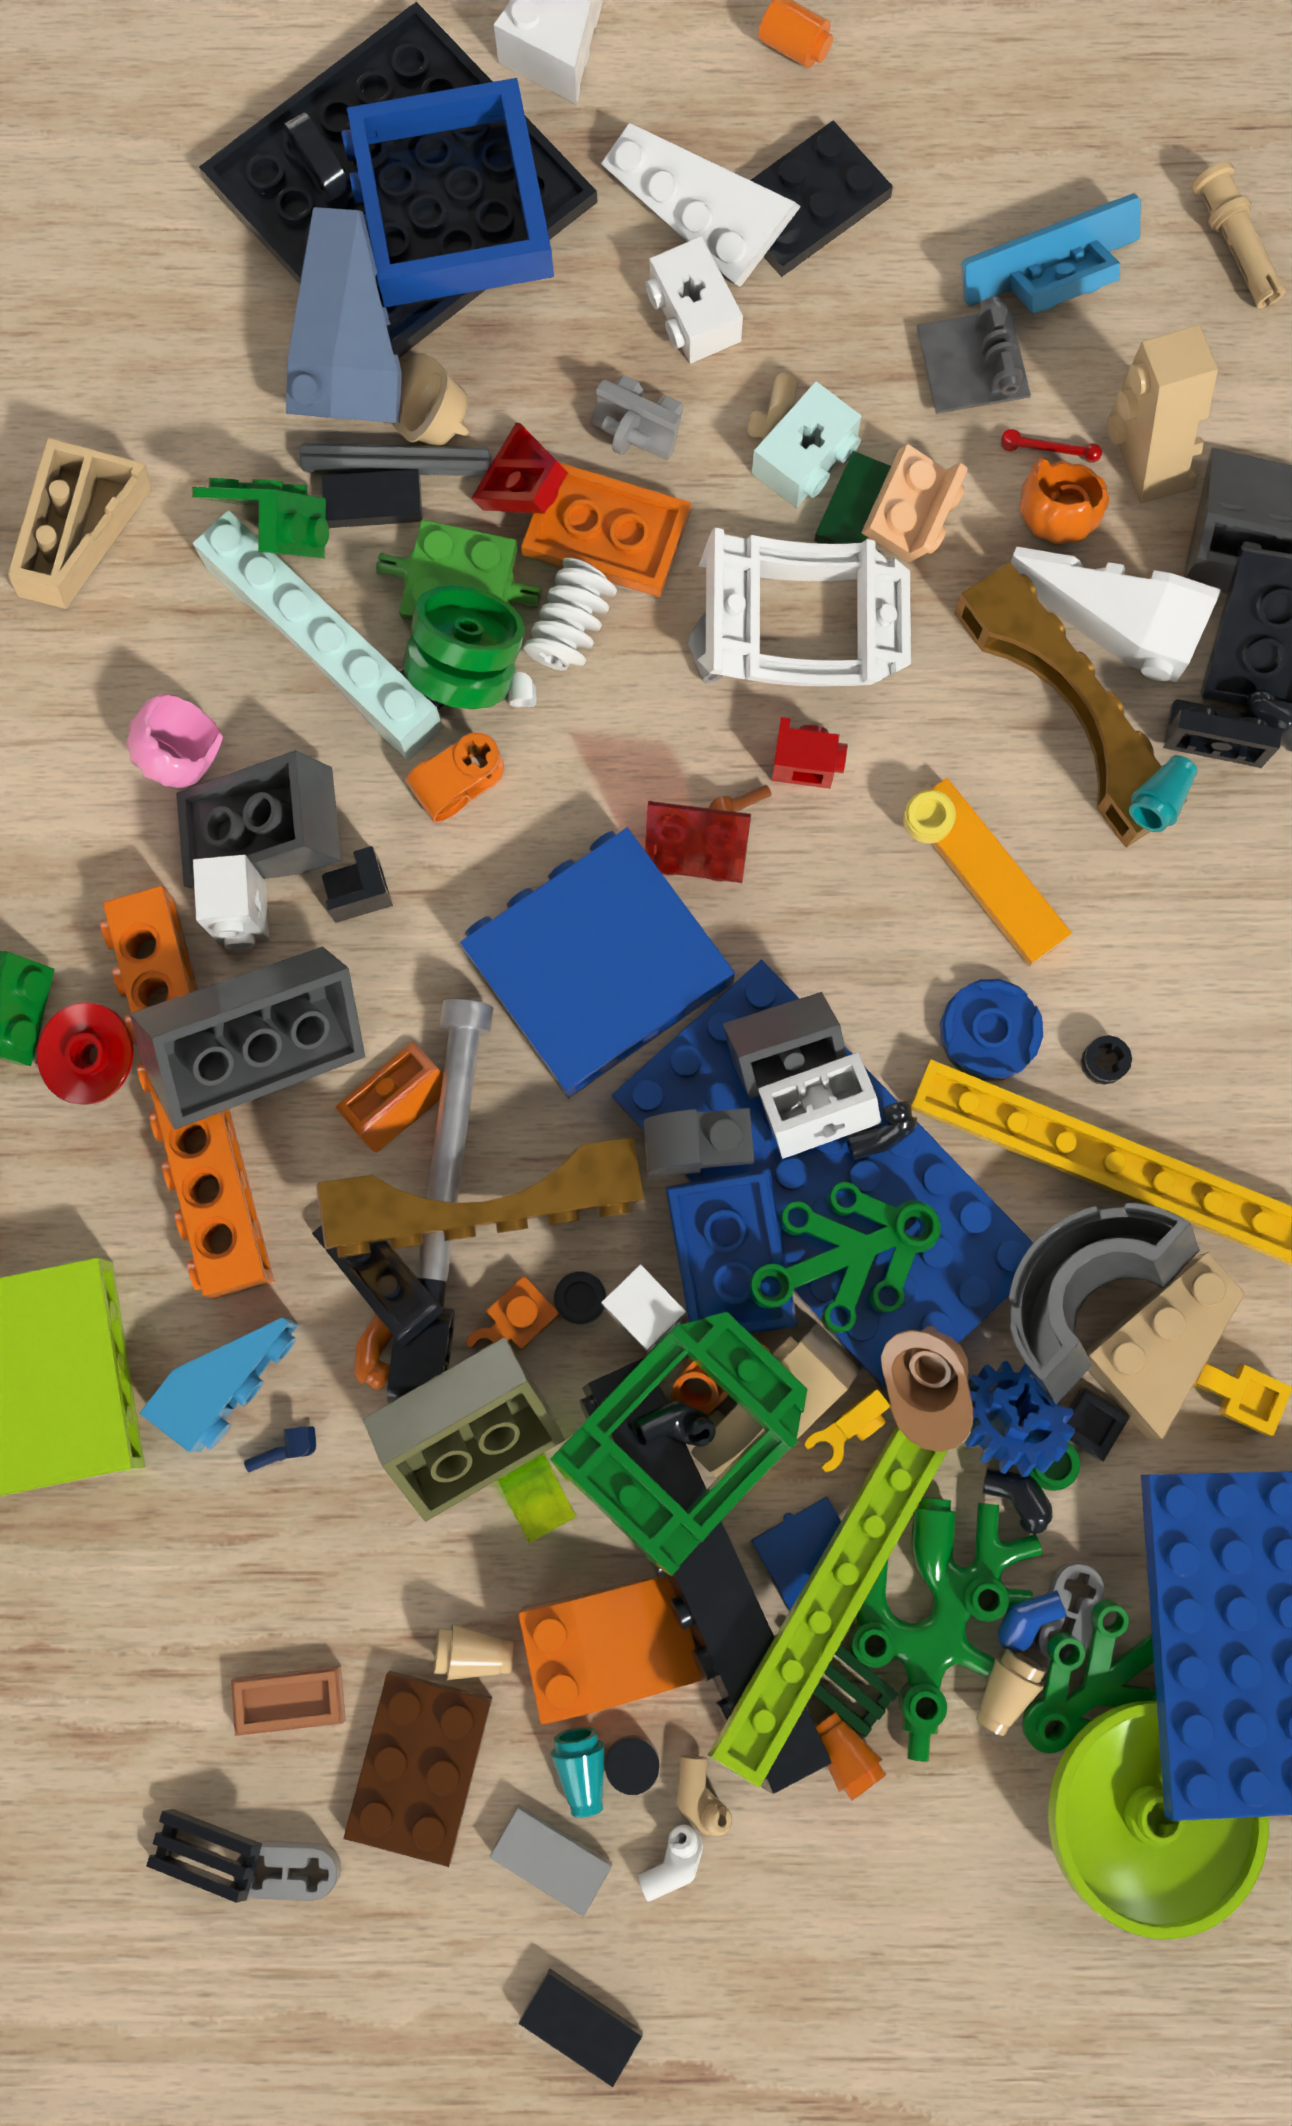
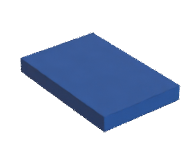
M770 1169L665 1187L689 1322L728 1312L750 1334L796 1327L798 1323L793 1295L785 1304L777 1308L767 1309L757 1305L752 1300L748 1289L752 1274L760 1267L767 1264H778L785 1269L788 1268ZM764 1278L761 1281L760 1289L765 1296L775 1297L778 1293V1284L772 1278Z

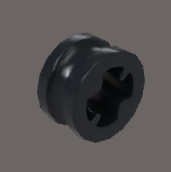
M1110 1035L1101 1036L1092 1041L1086 1047L1081 1057L1082 1071L1086 1077L1092 1082L1101 1085L1113 1084L1121 1079L1131 1068L1132 1063L1131 1050L1127 1044L1120 1038ZM1099 1048H1107L1106 1054L1113 1051L1118 1057V1062L1112 1066L1113 1073H1106V1066L1098 1069L1094 1060L1101 1054Z

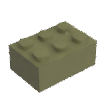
M506 1337L481 1349L473 1356L433 1377L428 1382L397 1400L388 1403L383 1408L363 1419L381 1466L425 1522L565 1441L542 1393Z

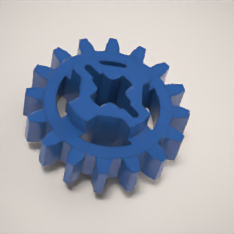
M1003 1361L997 1371L987 1364L982 1368L978 1376L972 1375L968 1380L973 1405V1425L970 1430L971 1433L964 1443L967 1447L979 1445L984 1450L980 1457V1461L983 1463L990 1461L992 1457L999 1460L1001 1473L1006 1474L1011 1465H1017L1022 1477H1027L1034 1467L1041 1473H1044L1054 1461L1058 1462L1069 1447L1067 1443L1075 1433V1428L1066 1423L1074 1414L1073 1409L1060 1407L1059 1402L1055 1404L1038 1386L1035 1379L1030 1377L1031 1372L1026 1364L1017 1373L1013 1372L1008 1361Z

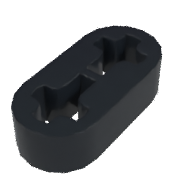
M304 112L284 123V130L293 150L324 198L330 202L350 191L348 179L339 161L308 114Z

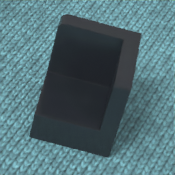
M373 846L353 851L356 864L326 872L322 875V881L328 898L325 901L326 907L335 923L393 906L381 862Z

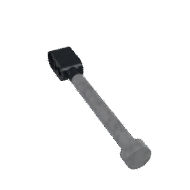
M447 999L443 1001L440 1028L449 1031L427 1199L458 1203L480 1035H489L491 1033L494 1010L491 1005L463 999ZM443 1232L422 1235L424 1244L420 1245L416 1276L445 1311L405 1346L394 1337L387 1385L388 1403L397 1400L449 1369L455 1311L454 1309L444 1308L452 1241H445Z

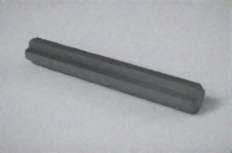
M305 442L300 446L299 461L302 470L305 472L369 473L419 469L420 475L484 476L491 465V455L489 448L486 446Z

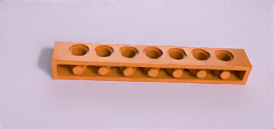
M162 885L102 902L107 919L100 921L101 932L107 947L110 950H115L119 965L112 969L113 979L120 996L127 997L131 1013L149 1007V996L157 987L168 986L169 992L165 1001L198 990L175 899ZM156 939L154 952L147 958L137 959L136 953L139 945L145 940ZM126 1015L124 1018L125 1025L132 1036L133 1045H136L137 1042L130 1015ZM143 1063L137 1064V1073L141 1086L145 1093L151 1092L156 1110L149 1113L151 1128L158 1142L164 1141L168 1160L162 1162L163 1175L170 1191L176 1190L181 1208L176 1210L174 1214L176 1226L182 1240L189 1239L193 1259L187 1262V1267L194 1289L196 1291L202 1290L204 1297L218 1299L275 1282L230 1109L174 1129L168 1120ZM204 1129L207 1136L205 1146L197 1153L188 1154L185 1145L187 1137L195 1130ZM209 1178H217L220 1187L217 1197L209 1203L202 1204L198 1197L200 1185ZM229 1227L233 1237L231 1246L225 1252L215 1254L211 1247L212 1235L219 1228Z

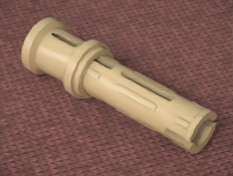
M1224 161L1203 171L1193 181L1191 188L1196 196H1202L1211 215L1208 220L1211 229L1217 233H1222L1252 294L1256 307L1262 309L1266 306L1264 300H1267V304L1270 306L1285 295L1286 289L1277 276L1249 218L1252 204L1248 197L1241 196L1232 177L1235 171L1233 165L1228 161Z

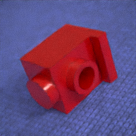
M781 717L772 781L830 789L834 772L844 773L848 744L840 743L839 734L829 733L826 728L821 726L803 725L799 729L789 728L791 718Z

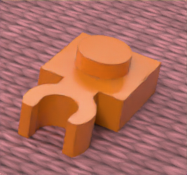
M523 1276L486 1310L496 1323L490 1328H481L472 1332L465 1344L472 1349L483 1339H490L495 1343L506 1337L508 1342L513 1340L521 1350H524L560 1316V1313Z

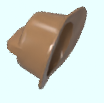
M927 1326L922 1331L908 1330L894 1335L885 1344L881 1355V1363L891 1410L898 1428L909 1441L923 1449L942 1452L956 1448L968 1437L973 1425V1405L967 1380L969 1370L966 1354L961 1345L952 1337L939 1332L936 1326Z

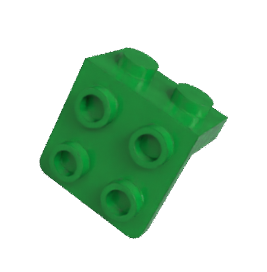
M208 478V487H192L193 498L237 505L259 506L258 552L325 559V546L329 539V526L326 520V498L307 495V486L283 484L282 481L252 479V483L239 482L236 479Z
M0 951V1060L21 1066H31L55 969L7 951Z

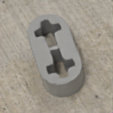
M1071 1562L1062 1565L1056 1570L1047 1593L1058 1590L1065 1612L1070 1617L1067 1632L1083 1644L1086 1653L1094 1628L1091 1622V1611L1098 1602L1103 1600L1104 1584L1096 1570L1082 1563ZM1081 1572L1084 1574L1083 1583L1091 1587L1088 1597L1078 1596L1072 1612L1068 1610L1072 1593L1064 1589L1067 1578L1076 1580ZM1065 1617L1042 1625L1034 1639L1037 1650L1048 1661H1050L1047 1652L1048 1635L1050 1631H1061ZM1073 1646L1071 1649L1062 1647L1059 1658L1065 1659L1072 1654Z
M260 1841L262 1847L259 1855L264 1856L265 1866L283 1869L282 1873L269 1874L264 1879L263 1884L257 1883V1876L254 1873L248 1897L273 1900H320L331 1892L340 1878L342 1870L340 1858L334 1849L321 1843ZM241 1854L236 1861L243 1864L245 1855ZM312 1857L319 1859V1867L328 1870L329 1875L323 1876L318 1886L311 1885L310 1875L293 1873V1868L302 1869L307 1867ZM234 1877V1882L236 1883L238 1882V1878Z

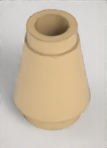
M452 1624L451 1630L438 1629L433 1673L446 1675V1680L510 1674L514 1642Z
M1006 1649L1002 1657L996 1656L980 1711L976 1717L977 1721L990 1731L1005 1736L1008 1729L1013 1726L1020 1715L1044 1688L1045 1685L1041 1680L1046 1672L1045 1668L1022 1652L1013 1653L1011 1650Z

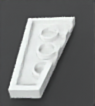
M631 123L627 125L601 163L687 242L702 236L719 270L739 287L743 285L801 207L788 198Z

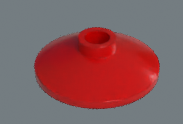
M90 1002L75 1003L58 1011L44 1027L37 1048L39 1072L48 1089L60 1099L80 1105L96 1104L114 1095L126 1081L134 1056L132 1036L123 1019L112 1009ZM96 1046L98 1055L93 1064L90 1061L89 1055L92 1048Z

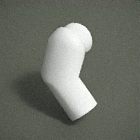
M678 1825L673 1828L668 1836V1846L663 1864L638 1875L641 1889L648 1902L681 1888L694 1880L703 1852L702 1837L696 1829L689 1825Z

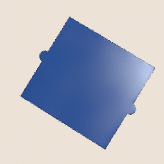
M827 1496L795 1515L786 1513L783 1517V1522L751 1539L789 1610L793 1607L841 1523Z

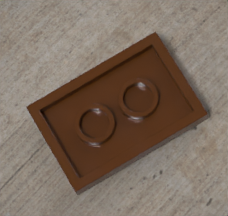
M393 1671L387 1672L343 1839L449 1867L452 1862L493 1698Z

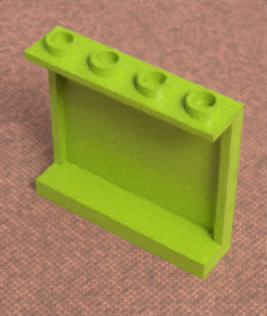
M97 1257L1 1277L0 1497L110 1473L144 1468L145 1462L113 1262Z

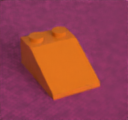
M656 1576L522 1607L518 1612L541 1725L599 1712L702 1681L701 1673L692 1654V1651L695 1650L692 1631L690 1627L682 1630L669 1603V1600L676 1597L668 1576L662 1579Z

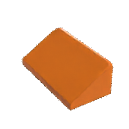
M412 1041L335 1107L370 1149L377 1153L440 1100L443 1074L416 1043Z

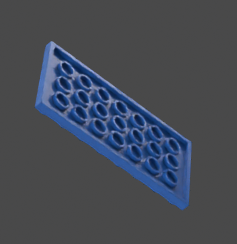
M761 959L614 1092L612 1099L643 1132V1121L659 1114L697 1109V1112L750 1108L754 1164L700 1168V1173L685 1174L684 1176L690 1182L770 1169L779 1217L781 1211L788 1204L800 1201L809 1205L814 1213L866 1235L885 1228L855 1212L841 1216L831 1211L827 1203L828 1193L841 1182L853 1183L859 1188L861 1193L894 1207H898L904 1202L915 1200L924 1202L935 1210L941 1223L939 1239L929 1250L916 1253L903 1286L904 1302L902 1306L890 1313H880L871 1306L869 1301V1293L872 1287L884 1281L894 1250L893 1247L876 1254L855 1307L856 1322L854 1326L843 1333L836 1334L830 1332L888 1394L881 1363V1355L886 1342L900 1332L908 1330L922 1331L927 1326H936L939 1332L952 1337L957 1343H960L1009 1296L1015 1272L1033 1242L918 1122L916 1130L891 1150L857 1160H852L846 1144V1136L782 1159L766 1117L761 1097L748 1098L734 1068L723 1023L799 999ZM845 1047L847 1056L852 1055V1053ZM865 1067L877 1096L881 1118L880 1124L866 1128L870 1129L887 1124V1119L883 1113L884 1108L898 1101ZM838 1190L836 1193V1201L841 1207L849 1208L852 1206L853 1198L848 1191ZM792 1209L788 1213V1221L794 1227H803L805 1215L798 1209ZM907 1219L905 1231L912 1237H918L921 1233V1226L915 1219ZM781 1227L787 1267L837 1248V1246L807 1233L800 1235L788 1234ZM847 1267L793 1290V1293L821 1323L822 1311L826 1305L834 1301ZM888 1287L880 1289L878 1294L880 1302L885 1306H892L895 1301L894 1292ZM840 1307L832 1309L830 1313L832 1323L839 1327H843L846 1324L847 1313L844 1309Z

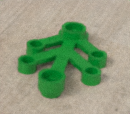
M841 1182L829 1191L827 1196V1203L832 1212L841 1216L855 1212L885 1227L866 1235L814 1213L810 1206L804 1202L795 1201L788 1204L781 1211L779 1217L780 1225L785 1232L791 1235L807 1233L833 1244L837 1248L786 1269L778 1264H767L760 1267L752 1274L749 1280L748 1289L752 1300L763 1308H777L791 1298L795 1288L847 1267L834 1301L826 1305L821 1314L823 1326L828 1331L836 1334L846 1332L856 1322L855 1307L875 1255L894 1247L884 1281L872 1287L869 1293V1301L871 1306L880 1313L896 1311L904 1302L903 1286L916 1253L929 1250L939 1239L941 1223L937 1213L931 1206L924 1202L913 1200L894 1207L861 1193L859 1188L853 1183ZM838 1190H846L852 1195L853 1203L851 1207L844 1208L837 1203L836 1193ZM798 1209L805 1215L803 1227L797 1228L790 1224L788 1221L790 1210ZM907 1219H915L919 1222L921 1233L918 1237H912L905 1231ZM764 1278H772L777 1282L778 1293L775 1297H767L762 1293L760 1284ZM882 1287H888L894 1292L895 1301L892 1306H885L880 1302L878 1294ZM834 1307H840L847 1313V1322L843 1327L836 1326L831 1321L830 1313Z
M1112 1600L1098 1602L1091 1611V1622L1094 1628L1083 1685L1068 1696L1071 1671L1082 1665L1085 1659V1648L1077 1638L1068 1632L1057 1633L1048 1642L1047 1652L1050 1657L1044 1695L1029 1704L1025 1709L1022 1722L1025 1738L1040 1752L1056 1753L1065 1749L1074 1737L1092 1721V1719L1082 1718V1716L1096 1705L1118 1707L1139 1701H1157L1156 1688L1124 1685L1154 1663L1152 1633L1111 1663L1115 1640L1125 1633L1129 1625L1127 1612ZM1111 1611H1116L1115 1622L1110 1626H1103L1105 1615ZM1066 1644H1073L1072 1654L1065 1659H1060L1059 1652L1061 1648ZM1052 1720H1059L1057 1727L1052 1732L1045 1734L1046 1725Z

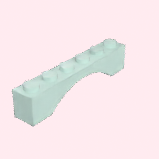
M229 510L192 543L206 569L237 599L264 617L308 657L354 705L368 723L407 761L414 757L443 729L437 707L421 692L416 690L391 663L277 555L258 552V537Z

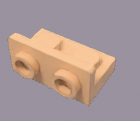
M909 444L900 448L861 533L875 540L876 543L908 563L926 553H933L939 547L946 534V528L943 527L948 513L956 507L964 494L965 487L961 484L968 467L959 462L949 469H945Z

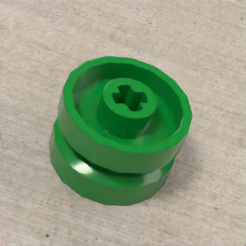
M459 585L439 586L422 593L415 605L411 623L412 635L407 642L403 667L405 677L416 690L431 700L451 707L474 710L492 707L503 701L511 687L515 672L514 662L521 650L526 631L523 618L512 605L503 599L474 587Z

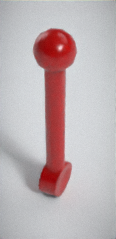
M1014 429L1006 430L1001 438V446L1006 451H1014L1018 447L1081 456L1089 463L1097 462L1102 456L1101 447L1095 443H1090L1083 447L1021 437L1020 433Z

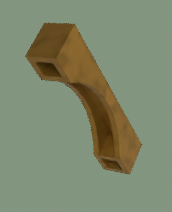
M1011 562L962 592L954 614L981 651L1008 659L1030 670L1050 685L1074 712L1086 733L1095 759L1098 781L1097 809L1123 845L1127 848L1151 832L1139 826L1132 819L1129 808L1132 804V794L1162 767L1154 757L1153 746L1148 737L1139 730L1135 731L1126 719L1124 708L1119 698L1113 692L1106 691L1097 680L1095 669L1090 659L1083 652H1077L1066 638V630L1059 617L1052 612L1048 613L1037 599V591L1030 578L1023 573L1019 574Z
M634 1137L582 1144L574 1149L557 1169L537 1184L516 1194L484 1202L452 1203L425 1199L394 1188L374 1175L318 1182L316 1186L325 1250L337 1248L338 1257L371 1253L369 1243L391 1240L392 1249L419 1246L424 1244L422 1235L438 1232L444 1233L445 1241L476 1237L475 1227L496 1224L497 1233L528 1229L527 1219L547 1216L549 1225L580 1221L578 1211L598 1208L600 1218L631 1213L630 1203L644 1199Z

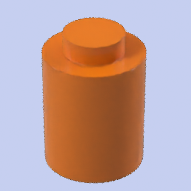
M773 0L763 16L758 33V38L761 42L806 68L811 67L815 61L821 63L827 56L833 42V35L829 33L830 21L794 0Z

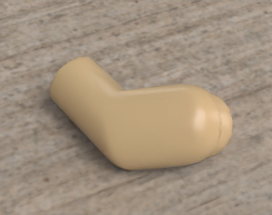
M780 373L776 376L768 413L761 412L760 410H754L750 413L747 429L750 437H760L764 440L792 409L798 387V380L793 374Z

